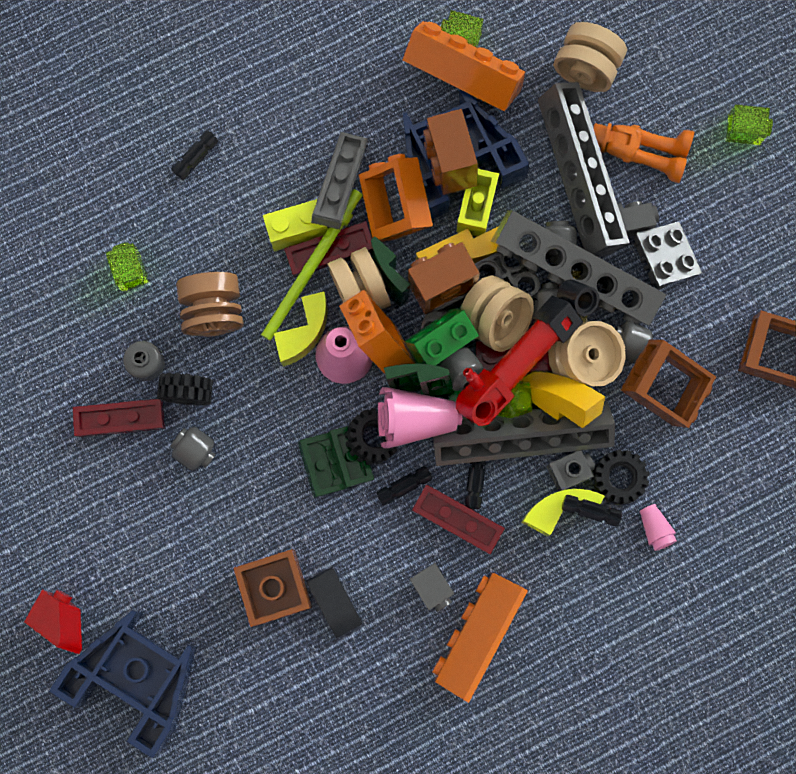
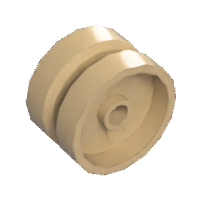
M576 22L570 26L564 40L565 46L560 48L553 66L563 79L568 82H579L582 89L593 92L610 90L617 74L616 69L620 68L627 53L626 44L618 35L607 28L588 22Z
M366 247L351 253L350 259L354 272H351L346 260L343 258L327 263L343 303L362 290H365L381 309L391 306L382 275Z
M491 275L482 278L474 284L467 293L460 310L465 311L479 334L475 339L481 340L483 344L494 351L503 352L512 348L526 333L532 321L534 302L528 293L511 286L510 283L500 277Z
M602 321L583 322L564 344L557 341L548 351L549 365L553 374L574 379L589 387L605 386L613 382L622 372L626 360L625 345L621 335L611 325Z

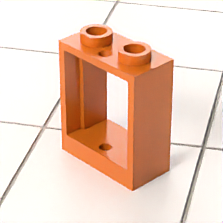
M405 154L392 155L388 157L387 163L371 164L368 171L359 174L372 238L375 236L381 242L392 241L433 226L418 157L406 158ZM393 172L395 173L404 213V219L394 223L383 178Z
M362 290L339 306L359 348L384 374L385 367L416 364L397 326L365 290Z

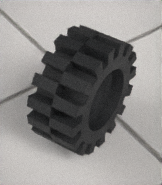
M162 373L159 375L157 399L169 403L174 402L175 404L210 405L213 381L198 375Z
M371 408L369 411H362L350 422L345 438H348L346 447L352 449L349 452L352 457L357 455V461L360 463L364 460L366 465H372L373 463L377 465L393 456L399 446L383 448L382 445L371 447L366 444L363 438L364 429L369 426L378 428V411H376V408Z
M616 450L610 452L595 465L596 469L593 473L594 477H592L595 482L593 484L594 489L597 488L598 492L605 496V501L608 503H615V505L631 503L639 499L645 493V488L649 485L647 477L650 475L649 471L645 469L647 465L645 461L642 462L639 459V455L631 454L632 451ZM616 466H623L631 473V484L625 489H618L610 482V472Z

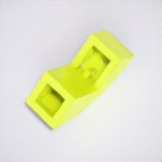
M325 292L301 297L308 325L274 333L280 362L283 367L305 357L319 342L326 326L328 314Z
M584 489L559 491L535 504L525 515L521 523L546 536H550L563 512L562 503L566 495L578 497L580 501L585 499L598 504L602 503L605 496Z

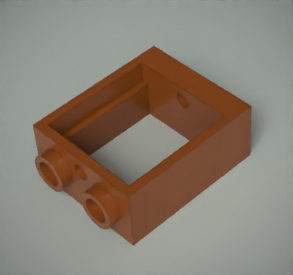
M761 310L753 316L738 371L796 388V376L758 365L768 329L796 337V321Z
M649 339L647 346L639 355L620 391L672 426L689 428L697 419L698 410L704 399L710 394L716 376L665 340ZM665 360L691 378L673 412L647 395Z

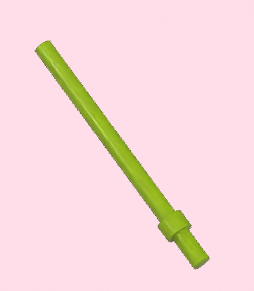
M353 189L340 230L328 228L261 333L262 337L269 341L272 340L274 333L279 329L343 226L349 224L353 217L351 213L362 198V193Z

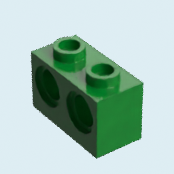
M451 309L404 342L418 364L436 366L478 337L479 334L464 310Z

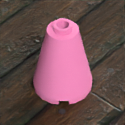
M347 326L337 327L328 331L320 339L316 348L318 368L325 377L335 383L349 384L365 377L372 366L373 361L359 348L350 327Z
M382 387L379 395H385L384 402H378L379 436H385L386 442L381 443L383 448H393L454 432L457 429V425L462 424V415L458 413L455 401L390 387Z

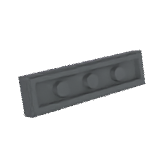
M340 132L312 214L311 223L340 230L367 148L368 138Z

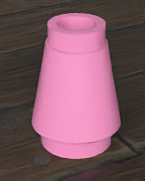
M656 504L639 511L642 516L641 519L649 546L652 545L655 551L664 549L677 542L674 536L676 534L675 530L657 508Z

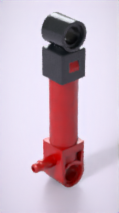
M572 279L562 283L558 289L557 297L551 296L532 316L536 322L490 371L483 369L477 374L471 368L464 369L463 375L466 377L469 385L460 392L456 399L458 413L478 426L490 424L515 397L511 391L557 341L564 344L583 323L579 315L588 316L596 310L599 303L598 291L589 285Z

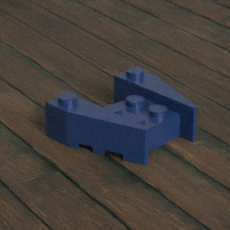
M459 89V106L443 113L462 109L478 165L488 161L492 171L499 173L498 183L501 189L527 178L529 163L518 141L499 126V122L492 115L489 116L478 105V101L472 95ZM405 112L403 113L407 158L418 157L431 219H434L449 212V198L447 194L443 195L440 185L435 186L431 169H433L431 159L428 160L426 156L423 130L427 129V119L413 125L408 113Z
M132 610L102 637L90 644L85 651L68 662L49 692L73 708H79L84 706L98 684L144 715L126 742L153 759L160 755L176 729L197 648L193 645H187L180 658L133 629L143 613Z

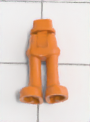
M595 123L593 129L602 153L607 152L626 163L635 162L649 166L665 173L670 181L680 183L695 131L684 130L676 138H669L642 130L638 125H613L612 127L611 123H608V126ZM642 145L676 157H664L640 150L639 148Z

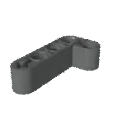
M499 252L475 263L479 272L489 270L494 276L507 281L513 287L518 288V285L522 282L529 283L533 288V291L528 293L531 298L537 294L540 288L539 278L535 271L523 266L521 263L524 259L515 254L512 257L517 259L520 264L516 268L508 267L504 260L509 257ZM467 293L433 311L451 310L461 306Z

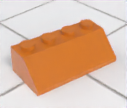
M423 21L413 30L402 59L504 112L521 92L525 77V71L519 69V66L514 62L502 61L494 57L493 53L488 49L476 48L468 44L467 40L462 36L450 35L442 31L441 27L433 22Z
M491 573L489 578L485 575L482 577L476 589V592L480 593L475 604L469 602L461 617L465 620L461 631L454 630L447 643V646L451 647L446 659L440 656L432 673L437 675L434 679L437 684L468 703L528 592L527 589L495 573Z

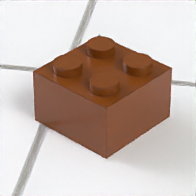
M462 109L428 117L427 129L423 130L424 148L427 159H431L433 168L431 172L435 186H441L443 195L476 187L478 163Z
M463 242L456 245L454 243L446 244L437 251V255L429 259L426 256L421 257L411 264L412 268L408 269L410 289L424 314L468 293L474 284L478 282L480 273Z
M287 550L233 568L250 627L312 608L295 550Z

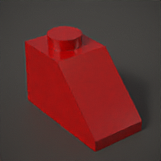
M42 589L24 623L56 647L80 654L82 650L81 609L71 603L72 597L60 590H56L53 594Z

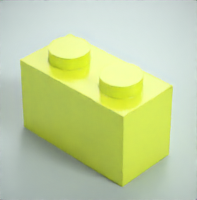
M478 169L477 186L465 189L456 232L469 229L471 235L476 237L486 233L499 173Z
M317 199L263 215L274 252L323 236L328 230L327 226L311 223Z

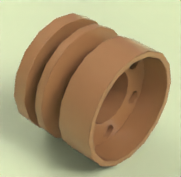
M206 272L189 275L177 281L178 302L181 305L190 306L180 312V318L185 320L181 324L183 334L206 337L219 336L234 332L244 326L243 318L239 316L242 312V307L239 304L231 303L240 297L237 275L228 272Z

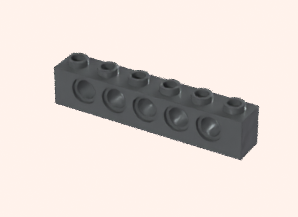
M579 82L555 83L537 99L583 248L597 257L608 256L630 242Z
M507 210L491 242L498 245L496 248L497 252L509 258H512L513 254L524 259L521 263L523 266L535 272L541 268L549 273L547 279L559 285L566 280L572 279L597 290V281L605 276L608 280V286L603 292L598 291L600 300L598 306L610 313H613L615 309L624 313L622 319L628 322L632 321L637 324L643 323L650 326L667 295L513 210ZM528 234L533 241L532 247L527 251H523L520 248L519 242L524 235ZM554 248L558 253V259L554 264L549 265L545 260V255L548 250ZM579 262L583 267V273L579 278L574 279L571 275V268ZM630 290L633 294L632 302L624 306L622 296L626 291Z
M608 401L604 402L602 414L584 428H581L565 416L556 420L542 409L499 413L490 424L485 426H478L467 418L462 417V424L457 425L456 431L432 437L436 466L614 447L615 422Z

